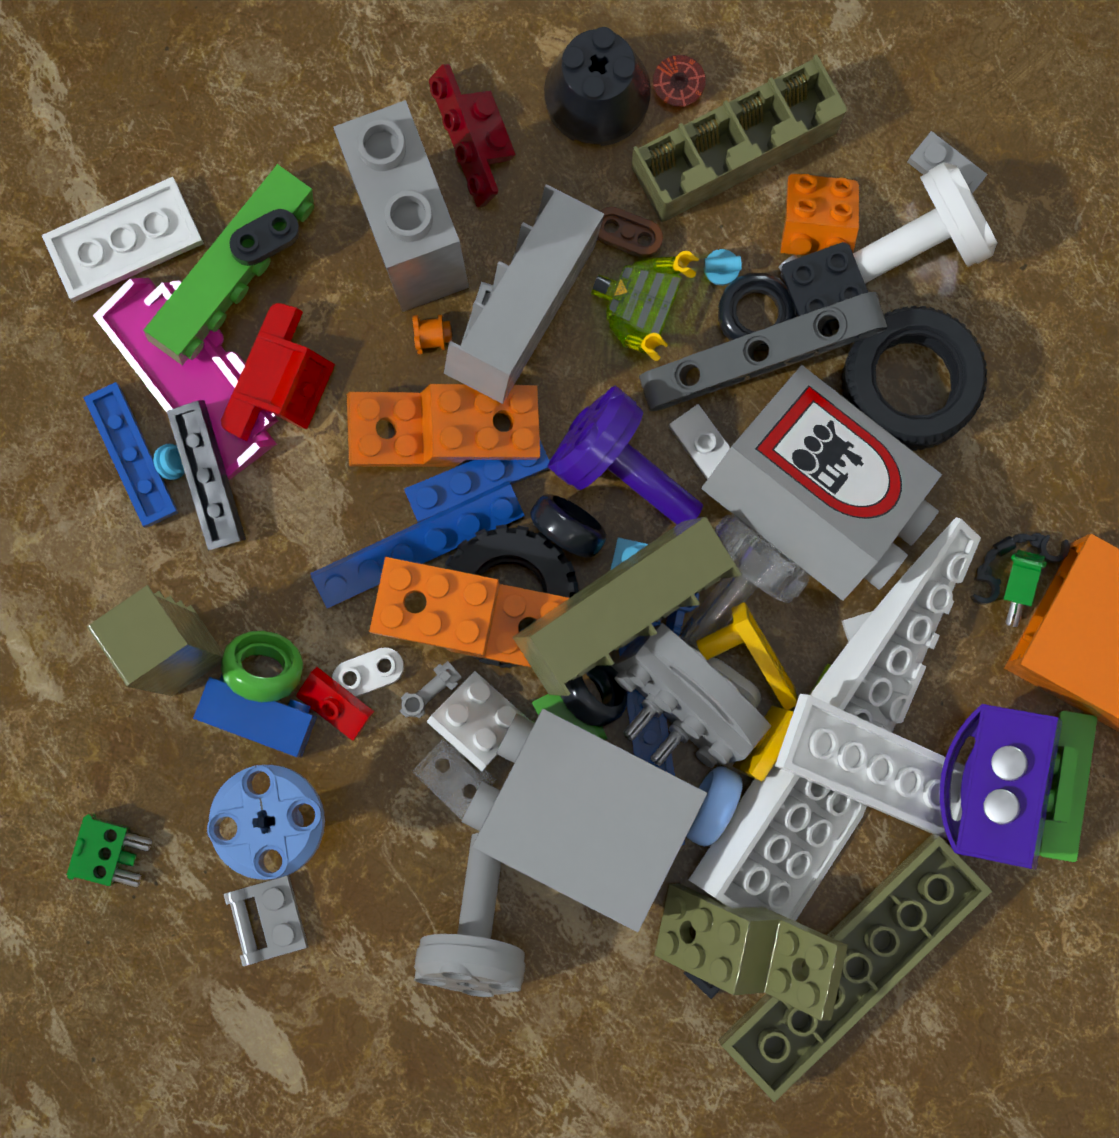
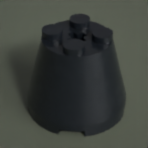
M599 27L577 35L553 61L548 70L544 86L546 109L556 128L573 141L576 139L585 143L601 144V146L615 144L624 140L641 125L648 110L651 95L650 79L642 61L626 40L607 27Z

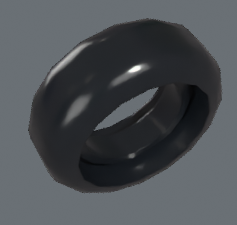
M748 273L732 281L724 289L718 304V322L723 334L731 341L756 332L745 328L739 322L736 315L738 302L744 296L751 293H762L769 296L775 302L778 309V318L774 325L795 318L796 309L785 283L767 273ZM760 344L754 351L769 350L767 344Z
M545 494L536 501L531 509L530 517L534 526L549 540L570 553L581 557H593L601 550L607 540V534L597 519L563 497Z
M597 665L585 673L595 683L600 692L602 703L589 692L584 683L583 676L565 683L571 694L560 697L567 709L586 725L603 727L611 724L622 716L627 707L628 693L616 682L615 677L618 672L612 665Z

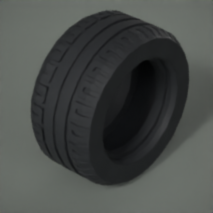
M906 306L902 307V309H894L892 312L889 311L884 315L888 329L856 341L853 344L843 368L842 389L844 391L842 394L847 401L911 451H916L917 449L924 450L949 440L974 417L981 406L987 388L985 386L987 384V363L984 360V352H981L982 347L976 342L977 338L971 334L972 331L970 329L967 330L963 322L960 323L959 319L952 318V315L949 313L945 314L942 310H935L932 307L926 308V306H911L910 308ZM916 343L932 349L941 357L950 373L951 391L946 405L929 415H909L893 408L883 398L876 382V365L880 355L885 350L898 344Z

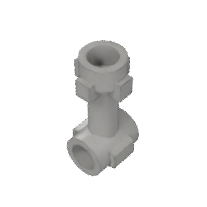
M448 661L443 665L439 664L433 669L437 676L416 694H409L407 692L401 697L402 709L400 712L405 718L417 717L420 719L426 714L425 705L446 686L453 690L459 685L457 681L462 677Z

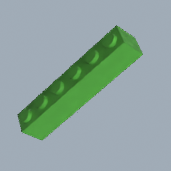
M277 164L144 328L143 331L147 340L182 366L188 358L191 360L195 359L204 346V338L211 330L216 332L222 326L227 317L225 312L233 302L238 304L245 297L249 289L248 283L255 275L261 276L271 262V259L268 258L253 266H245L238 263L233 258L229 243L232 234L242 226L276 209L287 210L296 217L297 221L304 222L314 209L312 188ZM278 222L273 228L277 231H282L287 225L283 222ZM246 239L241 245L244 248H251L255 242L251 239Z

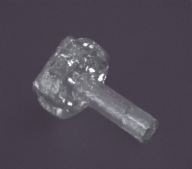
M733 513L725 515L714 528V531L742 575L721 579L681 628L679 637L697 651H699L696 641L727 626L733 618L731 608L746 602L757 587L782 602L791 603L809 584V574Z

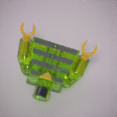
M682 251L677 256L636 261L632 266L625 265L618 281L598 274L591 294L610 301L606 311V319L609 321V328L624 347L641 353H647L654 361H658L661 358L654 349L659 345L668 346L667 342L660 335L681 284L682 277L678 274L681 272L686 277H695L697 272L692 268H688L687 265L691 261H699L698 257L689 251Z

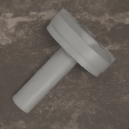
M475 833L471 836L458 933L427 935L420 939V945L417 948L414 968L416 971L414 981L459 991L471 996L493 997L498 994L521 991L525 973V952L511 944L491 939L501 862L472 847L478 833Z

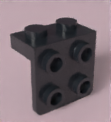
M845 242L786 262L781 268L782 276L798 316L868 293L849 244ZM837 319L828 320L823 326V335L825 337L832 336V331L840 327L839 321Z

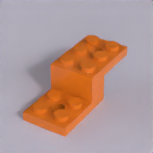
M430 384L421 393L349 392L347 394L349 466L456 467L464 460H537L540 458L537 385H514L503 404L465 384ZM502 413L509 418L510 428L507 432H501L495 428L493 424L495 414ZM386 420L393 425L395 432L392 438L384 439L377 434L376 424L378 421Z
M385 557L369 632L442 647L450 652L532 668L514 641L513 636L519 633L518 628L523 620L532 618L537 621L569 598L503 585L499 583L498 579ZM420 592L426 597L427 603L423 611L411 613L406 609L405 599L410 593Z

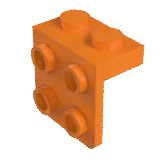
M790 174L787 181L786 218L780 253L805 256L842 242L849 244L853 253L859 230V183L846 178Z

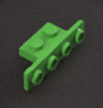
M1061 711L1059 719L1062 721V728L1039 855L1046 858L1076 862L1097 717Z

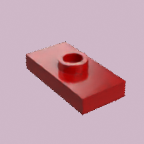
M318 667L310 672L296 695L298 699L311 706L312 710L352 741L359 736L375 712Z

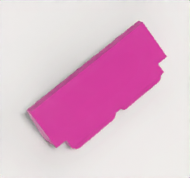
M130 278L93 316L166 412L198 400H205L228 480L232 479L277 445L266 430L279 420L275 414L261 410L248 441L225 431L221 426V418L245 362L238 353L234 351L226 352L221 345L224 337L219 329L216 332L211 330L203 340L204 346L198 356L193 360L188 358L183 366L150 343L143 331L144 328L182 282H163L156 287L150 278Z

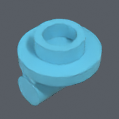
M715 250L707 258H704V273L707 279L716 285L730 284L737 278L739 271L742 269L741 256H736L729 250Z

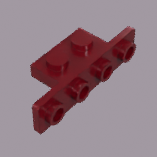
M442 64L429 79L430 92L437 102L442 115L443 126L448 131L455 149V157L464 172L468 191L473 196L476 206L484 207L498 194V188L489 164L510 161L516 154L491 90L461 95L450 64Z

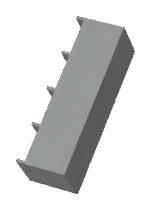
M547 184L545 185L534 226L532 227L524 222L521 224L517 247L511 264L508 266L501 261L497 264L493 289L489 295L486 305L477 301L473 303L469 329L462 345L460 346L450 341L444 374L502 404L504 403L594 250L604 213Z

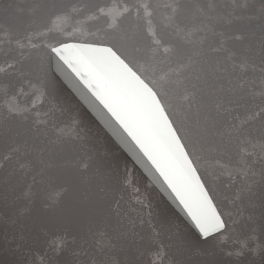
M956 517L879 603L833 662L810 696L893 733L896 723L904 721L926 669V666L922 665L928 648H935L940 636L935 631L943 613L949 615L954 603L952 591L956 583L963 582L981 537L962 519ZM774 764L764 781L753 780L738 803L724 832L710 846L689 878V881L731 908L765 907L796 921L859 824L867 806L776 767Z

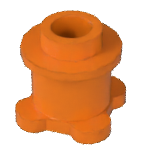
M442 314L438 315L437 319L420 320L418 315H413L414 343L417 353L423 354V348L441 347L442 350H446V343L452 341L451 322L444 321Z

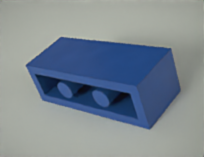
M221 674L219 680L211 677L208 678L193 719L286 754L302 758L317 716L309 714L311 706L290 699L288 705L277 701L261 703L247 700L234 693L224 682L223 675Z

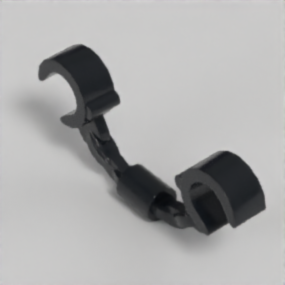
M1023 533L1013 537H1005L993 545L994 549L987 552L984 557V563L978 567L977 577L974 578L975 581L987 582L992 589L991 595L988 598H983L974 594L970 598L975 603L982 605L991 603L998 598L1001 580L992 577V569L989 566L997 554L1002 557L1017 548L1016 543L1029 541L1032 546L1038 548L1039 555L1045 556L1044 560L1046 562L1057 563L1068 556L1070 551L1068 540L1066 539L1061 542L1060 554L1052 556L1046 549L1050 535L1044 536L1040 533L1028 535Z

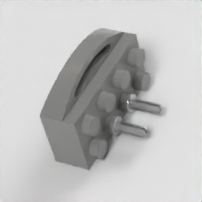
M663 623L654 627L657 632L656 635L638 636L612 665L618 672L615 680L624 690L632 692L636 689L646 698L642 702L644 708L626 728L624 735L629 740H634L653 717L658 718L663 714L672 725L669 727V736L651 756L654 764L660 766L680 742L686 743L688 739L699 748L695 753L696 757L710 768H713L715 764L721 766L744 760L771 728V724L739 692L731 681L723 677L708 663L699 651L685 643Z

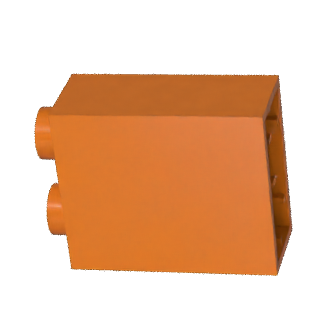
M1088 534L1071 543L1068 556L1060 563L1004 669L1085 714L1096 716L1098 721L1119 732V549L1093 534Z

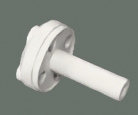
M943 162L920 177L936 207L935 209L853 253L865 284L950 237L967 267L975 263L979 264L993 256L997 241L956 165Z

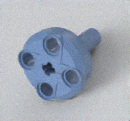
M254 765L233 775L219 789L210 809L207 833L219 857L232 870L249 878L276 879L294 873L313 857L324 833V809L318 793L302 775L281 766ZM265 772L270 778V787L264 794L260 795L254 791L252 780L256 774ZM304 804H309L315 811V819L307 827L303 826V816L298 810ZM228 817L232 818L237 824V833L230 840L223 838L219 830L221 822ZM272 849L278 851L282 857V865L276 872H270L264 865V856Z

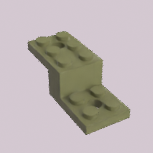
M669 884L654 955L732 995L766 993L824 1021L832 1019L848 945L765 907L731 908L684 885ZM691 924L696 931L694 941L690 935ZM804 960L809 967L808 978H805L802 972Z

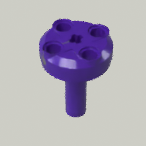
M616 385L578 414L547 465V468L560 479L577 490H582L592 484L608 469L676 525L683 521L696 519L703 508V504L628 443L641 422L643 410Z

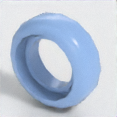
M722 766L710 771L701 783L699 789L707 792V795L686 836L692 842L704 847L713 844L724 832L735 812L742 792V778L740 775Z

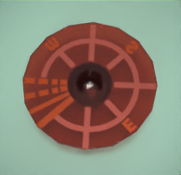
M673 55L664 59L657 66L653 75V87L657 95L665 103L673 106H686L694 103L702 95L706 85L702 66L695 59L685 55Z

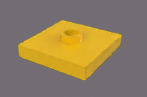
M771 706L764 717L771 724V728L744 760L736 761L732 767L742 774L761 782L764 781L777 761L793 711Z

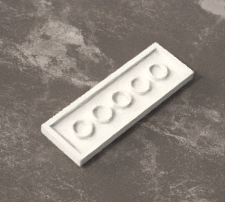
M807 694L799 695L775 764L776 767L948 840L940 809V780L945 761L944 756ZM958 762L955 763L950 790L952 817L955 821L961 820L962 816L961 783L965 768L964 765Z

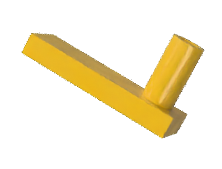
M745 602L731 608L734 623L696 641L700 653L706 660L745 643L783 708L789 710L796 707L798 699L795 686Z

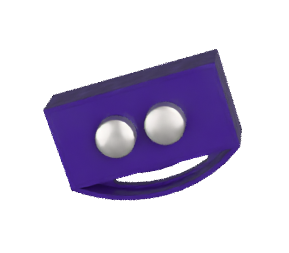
M981 704L966 719L949 747L940 780L941 817L954 853L1034 870L1037 869L1062 728V721L1059 717ZM974 737V748L968 757L962 776L961 820L955 821L951 810L950 790L952 774L966 739Z

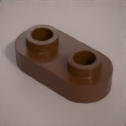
M606 207L600 210V212L604 213L597 238L601 243L639 258H650L659 252L662 246L663 233L658 224L617 207ZM613 223L618 227V230L614 233H609L605 230V226ZM641 236H647L650 238L651 243L647 246H642L639 244L638 239Z

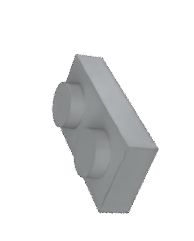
M932 131L907 161V163L923 175L943 162L956 165L972 194L988 175Z

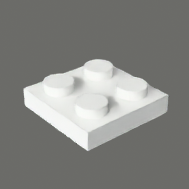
M474 671L430 716L427 723L480 771H483L497 756L496 752L516 713L525 718L527 717Z

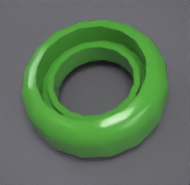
M264 630L249 631L235 637L226 646L221 662L223 679L230 689L247 700L261 703L273 702L289 696L299 685L303 670L300 651L294 644L278 633ZM252 655L268 656L277 660L282 665L283 671L275 677L263 678L253 676L246 672L241 662L246 657Z

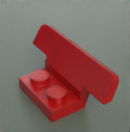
M276 303L269 308L221 418V426L225 431L245 441H248L261 410L273 413L289 423L307 430L335 366L334 363L311 349L291 342L303 314V311L297 307Z

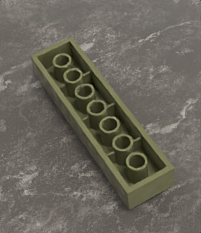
M931 834L827 934V936L848 945L831 1020L821 1021L765 994L718 1041L773 1102H776L971 913L992 890L958 854L954 853L953 849L939 835ZM804 960L802 972L805 978H808L809 967Z

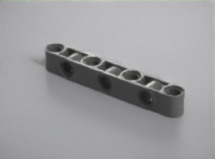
M868 292L646 371L639 375V379L649 411H658L876 335L888 329L877 292ZM830 319H837L840 325L838 332L832 337H825L822 330L824 324ZM760 344H767L769 347L767 358L756 362L754 350ZM693 368H698L700 371L699 381L693 386H688L686 382L687 373Z

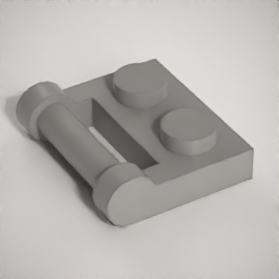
M289 875L224 894L226 905L230 904L243 951V954L240 955L242 966L308 947ZM252 897L255 898L267 947L258 950L244 901Z

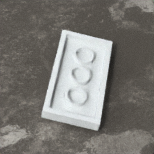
M173 177L42 235L72 302H76L204 244Z

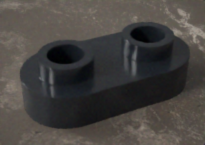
M276 209L242 226L230 238L229 244L233 258L242 265L253 266L292 246L299 236L298 221L291 212L284 209ZM278 222H283L287 225L282 231H277L273 227ZM246 239H251L255 243L251 248H244L241 245L242 242Z

